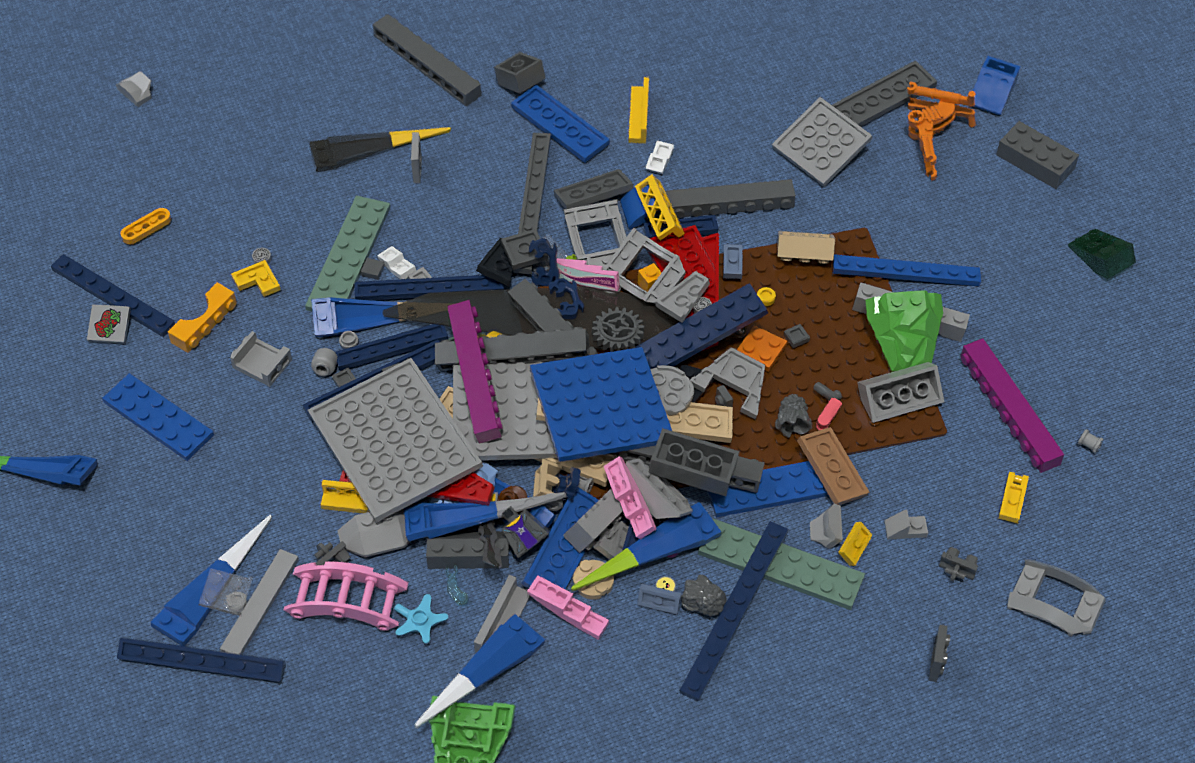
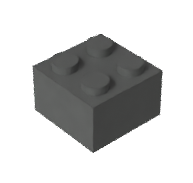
M518 52L494 66L498 85L517 93L525 92L528 88L539 84L540 81L546 78L542 60L522 52Z

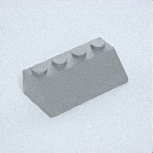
M930 362L857 382L861 401L873 423L944 402L938 367Z

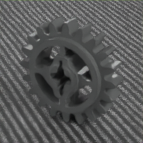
M618 307L615 308V311L608 308V313L602 311L601 316H596V321H593V340L597 341V346L603 345V350L610 348V352H613L614 349L617 351L621 349L626 350L628 347L633 349L635 344L640 345V339L644 338L643 320H639L638 314L633 316V310L627 313L626 308H623L622 311H619Z

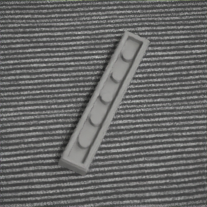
M282 549L279 550L220 647V651L243 654L298 562L299 558L297 555Z

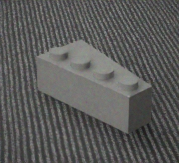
M612 488L563 535L579 553L584 548L589 550L596 543L594 539L597 536L601 538L609 531L607 526L610 523L615 525L622 518L619 514L623 509L620 501L615 499Z

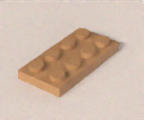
M831 427L799 437L797 441L833 503L837 505L845 504L866 497L870 493Z

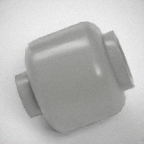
M328 348L318 349L311 362L312 370L320 376L331 375L337 366V354Z

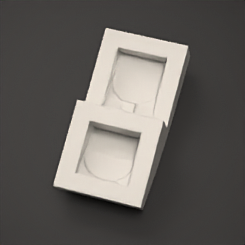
M657 141L645 169L663 174L674 151V145Z
M393 246L377 255L379 260L385 263L386 268L399 279H406L409 274L416 271L415 266L405 260L403 253Z

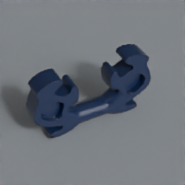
M545 238L536 241L532 240L529 245V252L535 249L537 252L534 257L541 258L544 253H547L550 262L549 271H546L544 267H538L536 273H539V275L537 276L535 273H532V282L535 285L548 286L552 282L553 276H555L556 280L560 276L556 257L558 252L557 244L554 243L552 248L549 241Z
M559 278L549 283L550 294L556 291V297L558 298L563 297L565 292L571 294L573 304L562 302L560 303V309L557 308L562 314L563 319H575L578 315V309L582 313L584 312V303L579 298L578 286L575 280H572V284H570L568 280Z
M571 467V473L567 474V476L559 474L557 476L559 483L554 486L553 493L565 492L567 497L563 498V501L566 498L574 497V491L580 482L581 469Z

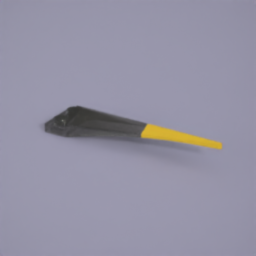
M451 128L331 136L324 140L309 141V148L316 172L334 170L369 155L412 142V133L419 132L420 139L448 133L451 131Z

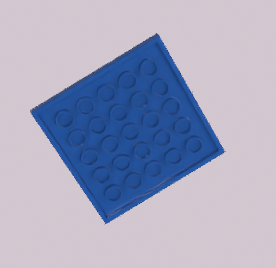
M642 347L530 365V373L559 462L656 446L662 428L672 431Z

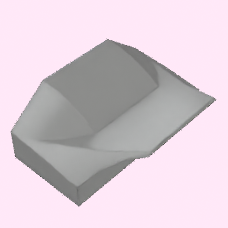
M141 71L116 84L117 90L137 107L152 99L150 94L151 80Z
M834 503L819 517L810 522L811 541L822 543L829 549L843 541L840 505Z

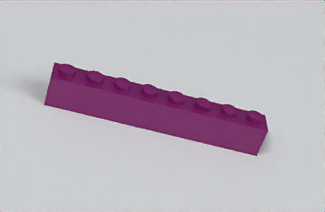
M470 300L449 305L447 307L474 434L479 443L502 437L500 429H503L501 418L497 417V413L500 410L497 401L493 399L496 396L494 386L490 385V380L493 379L490 369L486 367L489 361L487 354L483 353V349L486 347L483 337L479 335V333H482L479 321L476 322V318L479 317L476 306L472 307Z
M982 338L964 345L961 353L962 363L969 368L971 376L980 384L982 392L986 393L991 405L997 409L1002 421L1010 428L1012 436L1017 438L1022 450L1028 454L1032 465L1037 467L1040 473L1060 466L1064 453L985 340Z

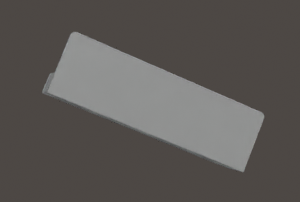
M509 575L474 641L475 652H478L501 624L503 625L514 614L520 618L530 595L527 593L528 590L517 586L516 577Z

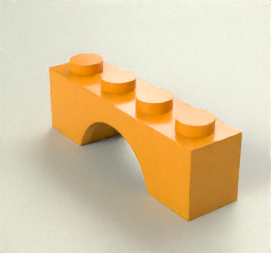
M218 282L205 294L208 308L202 316L193 320L180 319L168 331L170 342L187 353L195 348L200 340L208 335L211 329L217 323H220L224 316L233 310L237 304L235 293Z

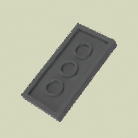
M616 169L555 189L554 195L565 209L591 205L601 200H608L619 194H626L633 189V183L620 169Z

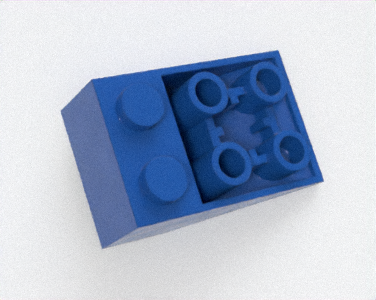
M987 56L973 89L975 92V105L973 107L1001 116L1017 82L1021 66Z

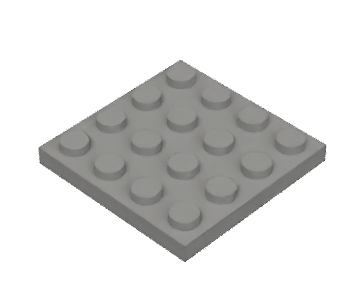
M819 97L772 144V147L825 187L873 138L870 133Z

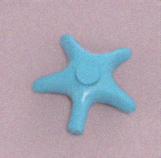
M426 594L420 605L413 610L398 603L394 610L405 616L407 621L396 630V635L403 636L408 633L417 632L421 634L423 642L428 643L430 641V629L436 624L447 620L448 614H434L430 611L431 596L429 594Z

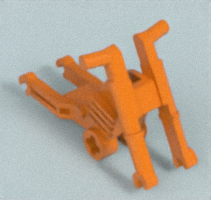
M910 82L907 88L908 94L939 99V103H937L936 101L930 102L910 98V103H908V109L913 110L908 114L909 137L913 140H919L926 176L929 177L931 175V180L933 181L937 178V171L934 166L937 162V157L933 149V135L936 132L943 131V128L955 119V116L968 118L969 127H975V111L971 108L959 106V104L974 106L975 92L970 91L968 96H962L958 93L937 90L936 88L917 86L915 82Z

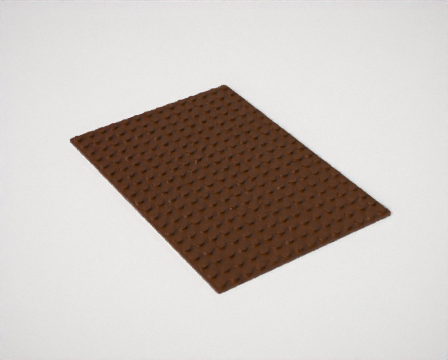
M863 227L831 233L835 237V255L879 258L867 228ZM778 243L742 250V279L723 278L724 253L719 254V300L750 283L756 293L764 287L773 289L776 294L775 302L770 306H765L768 311L767 315L718 341V346L702 350L673 367L680 369L682 364L699 369L709 367L714 363V360L731 347L737 350L754 325L787 340L784 336V331L801 324L809 335L810 341L793 348L787 340V346L770 371L764 370L759 411L756 419L740 412L742 405L748 397L747 395L718 380L715 383L713 382L708 391L697 400V403L717 405L715 401L717 387L725 386L733 398L731 443L711 440L703 441L740 451L739 457L764 462L763 470L809 461L797 440L800 436L819 431L816 428V423L829 400L814 390V385L817 382L822 383L833 392L838 390L842 394V398L839 400L842 406L828 428H832L847 455L942 437L947 434V429L937 404L873 423L861 401L857 382L891 373V370L882 353L881 345L874 336L875 332L871 324L868 323L867 315L852 309L860 283L892 292L887 278L834 274L833 260H829V263H819L818 259H810V262H801L799 258H792V261L781 260V257L777 256ZM640 269L626 271L623 277L639 287L638 270ZM578 284L577 292L580 300L584 303V312L582 313L578 309L577 317L568 320L574 328L581 327L587 330L589 334V347L592 346L598 354L610 352V348L603 350V345L597 346V341L593 340V321H596V316H601L602 311L608 313V308L612 311H615L616 307L619 308V311L626 308L627 313L633 310V316L639 315V320H643L644 338L640 339V344L680 322L657 308L655 302H645L622 287L618 296L608 298L602 293V289ZM549 285L537 287L541 296L545 295L548 298L553 309H560V303L562 302L573 304L571 294L565 292L563 297L558 298L556 297V291L552 294L549 293ZM516 308L522 333L533 334L537 330ZM790 394H797V396L803 397L807 404V413L812 420V429L802 435L792 432L791 436L787 438L776 428L775 422L778 419L781 401ZM563 470L559 471V474L564 476L570 474L569 472ZM665 478L676 489L690 487V485ZM608 482L606 487L594 483L589 494L600 500L611 489V485Z

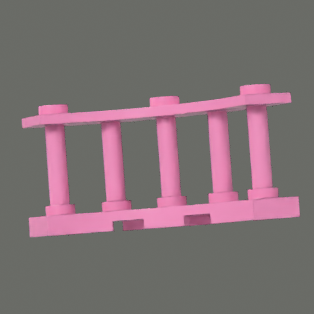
M315 562L295 567L293 573L302 581L296 603L284 606V611L297 619L316 615H333L338 618L348 617L372 624L378 629L386 631L399 624L398 621L390 618L395 594L407 590L408 582L387 572L384 575L373 572L374 568L345 562H325V565L317 566ZM329 579L343 580L337 602L323 601ZM319 581L315 600L305 602L309 584ZM351 581L366 584L360 607L345 604ZM374 586L387 592L382 614L369 610Z

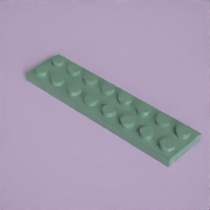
M361 196L355 197L305 305L307 311L312 312L311 299L328 297L350 299L355 288V282L359 280L362 267L369 257L389 213L390 203Z
M713 519L721 530V536L700 546L698 555L743 571L762 536ZM782 544L764 579L851 610L864 580L865 573Z

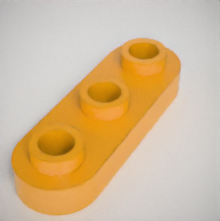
M158 208L121 230L122 241L126 244H134L168 225L171 221L169 210Z

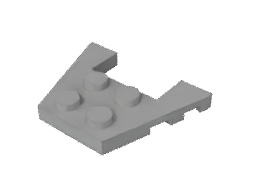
M731 347L714 360V363L709 367H705L696 377H692L690 381L693 383L694 388L705 392L712 378L747 395L748 397L742 405L740 412L756 419L759 411L765 364Z

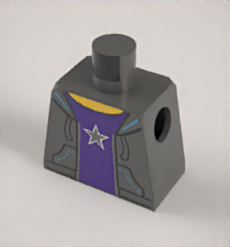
M510 506L501 513L508 521L502 530L518 558L550 532L545 525L526 509L517 514L512 506Z

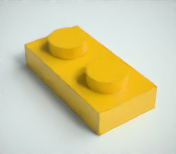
M855 522L838 552L849 566L856 565L873 536L872 533L862 522Z

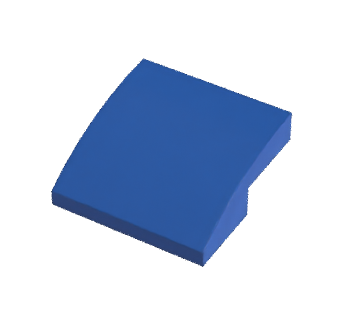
M650 185L645 186L642 192L647 193ZM633 188L620 200L629 229L645 223V217L648 216L636 188ZM651 197L648 205L653 206L656 198Z

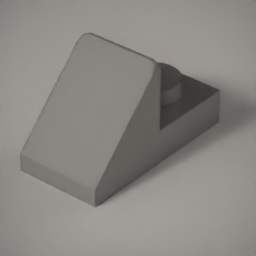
M903 510L884 521L887 540L923 538L928 535L925 516L908 517L907 510Z

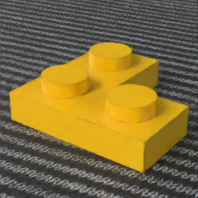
M266 260L231 273L232 279L239 291L257 284L263 297L281 290Z

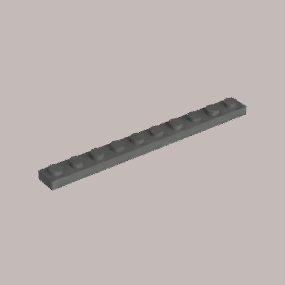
M533 133L518 234L536 229L538 232L551 133ZM533 264L515 269L513 273L532 274Z

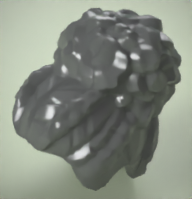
M790 394L781 401L775 426L787 438L791 436L792 432L802 435L812 429V420L807 413L808 407L803 397H799L797 394Z
M703 574L698 575L697 580L688 579L685 581V590L681 595V601L687 610L699 611L709 616L718 615L723 611L727 598L719 586L713 584Z

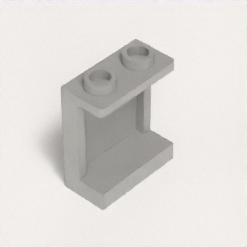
M253 331L243 339L241 345L232 352L230 357L234 369L269 387L292 361L289 348L283 346L279 350L259 340Z

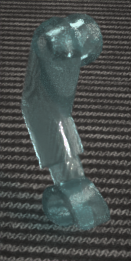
M454 564L455 573H450L448 566H446L445 575L448 577L447 593L458 605H465L468 601V595L457 586V579L455 577L458 568Z

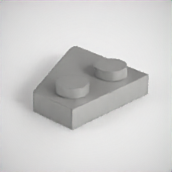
M622 521L617 522L594 545V548L608 559H612L622 552L629 526Z

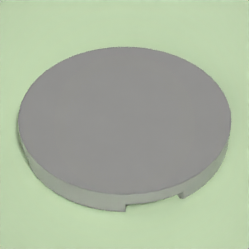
M665 365L650 369L666 414L675 415L687 409L693 400L694 386L685 373L678 368Z

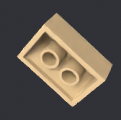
M778 231L777 256L781 257V260L792 261V258H799L801 262H810V259H818L819 263H829V260L834 258L835 237L833 234Z

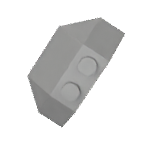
M638 458L626 462V466L636 482L651 516L661 519L681 517L692 513L693 510L690 508L688 500L668 480L650 474V466L644 464V461Z
M404 508L378 522L374 520L370 512L355 515L338 530L340 542L343 541L346 544L345 550L363 557L405 548L410 542L406 537Z

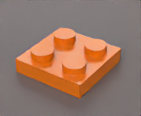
M754 325L737 350L765 364V370L769 372L787 346V340Z

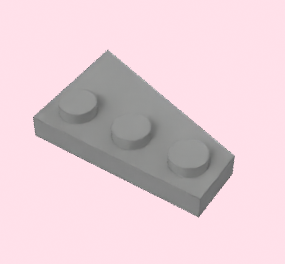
M695 271L655 301L656 307L683 322L710 285L709 279Z

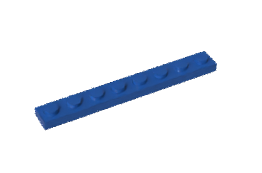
M835 254L833 258L834 274L980 286L981 284L980 267Z

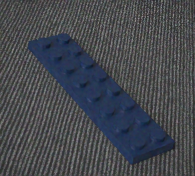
M749 283L635 348H643L650 369L657 368L660 365L673 367L767 315L768 311Z

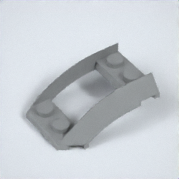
M617 200L564 209L569 236L577 260H585L587 265H597L604 268L617 251V249L585 254L577 227L610 221L618 248L626 239Z
M635 228L632 229L603 268V270L618 271L620 286L645 302H655L678 285L686 273L678 255L658 245ZM643 248L668 263L648 292L623 277Z
M1027 559L1013 592H1010L1007 608L1009 610H1012V608L1021 610L1023 614L1049 622L1067 632L1069 636H1073V634L1081 632L1083 634L1092 633L1106 599L1093 585L1061 568ZM1045 575L1065 581L1084 591L1074 617L1050 604L1035 599Z

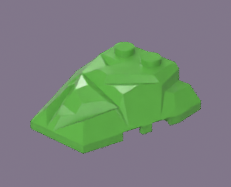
M926 290L892 292L865 300L868 323L871 324L875 332L874 336L881 345L882 353L891 372L926 362L932 363L943 316L941 294L928 293Z
M432 696L431 705L439 696ZM455 702L429 720L432 729L431 740L435 750L434 762L494 763L512 729L516 706L503 703H494L493 706Z

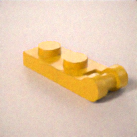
M1009 471L999 519L1014 523L1019 522L1029 476H1018L1014 472Z

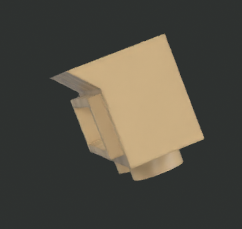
M542 459V465L535 471L533 497L553 493L552 486H556L559 483V478L556 475L562 469V465Z

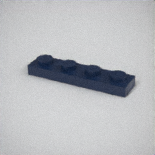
M715 215L678 219L682 229L695 225L700 235L718 233L719 228ZM651 222L644 223L645 236L648 238L656 237L657 235ZM662 223L660 232L668 228L666 223Z

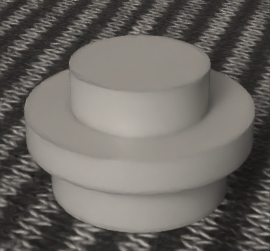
M345 331L339 338L340 345L345 349L356 346L358 344V336L352 331Z

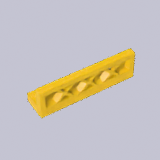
M644 77L643 87L631 86L628 143H646L649 77Z
M652 174L637 184L635 188L658 239L662 240L672 232L677 237L684 235L685 233L662 183ZM649 184L648 192H642V189ZM651 197L656 198L653 206L648 205ZM656 210L661 211L659 219L654 218ZM662 223H666L668 228L660 232Z
M322 480L323 496L321 509L354 513L369 512L352 483Z

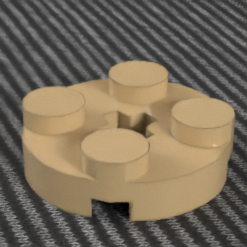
M583 560L574 572L573 585L605 563L599 560ZM614 575L578 589L579 594L586 599H600L601 596L611 592L614 585Z

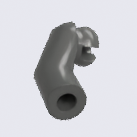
M820 382L814 385V390L829 401L831 398L838 400L842 398V394L838 390L833 392Z

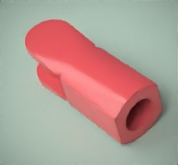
M830 399L818 417L816 423L817 430L820 431L828 428L842 406L838 399Z

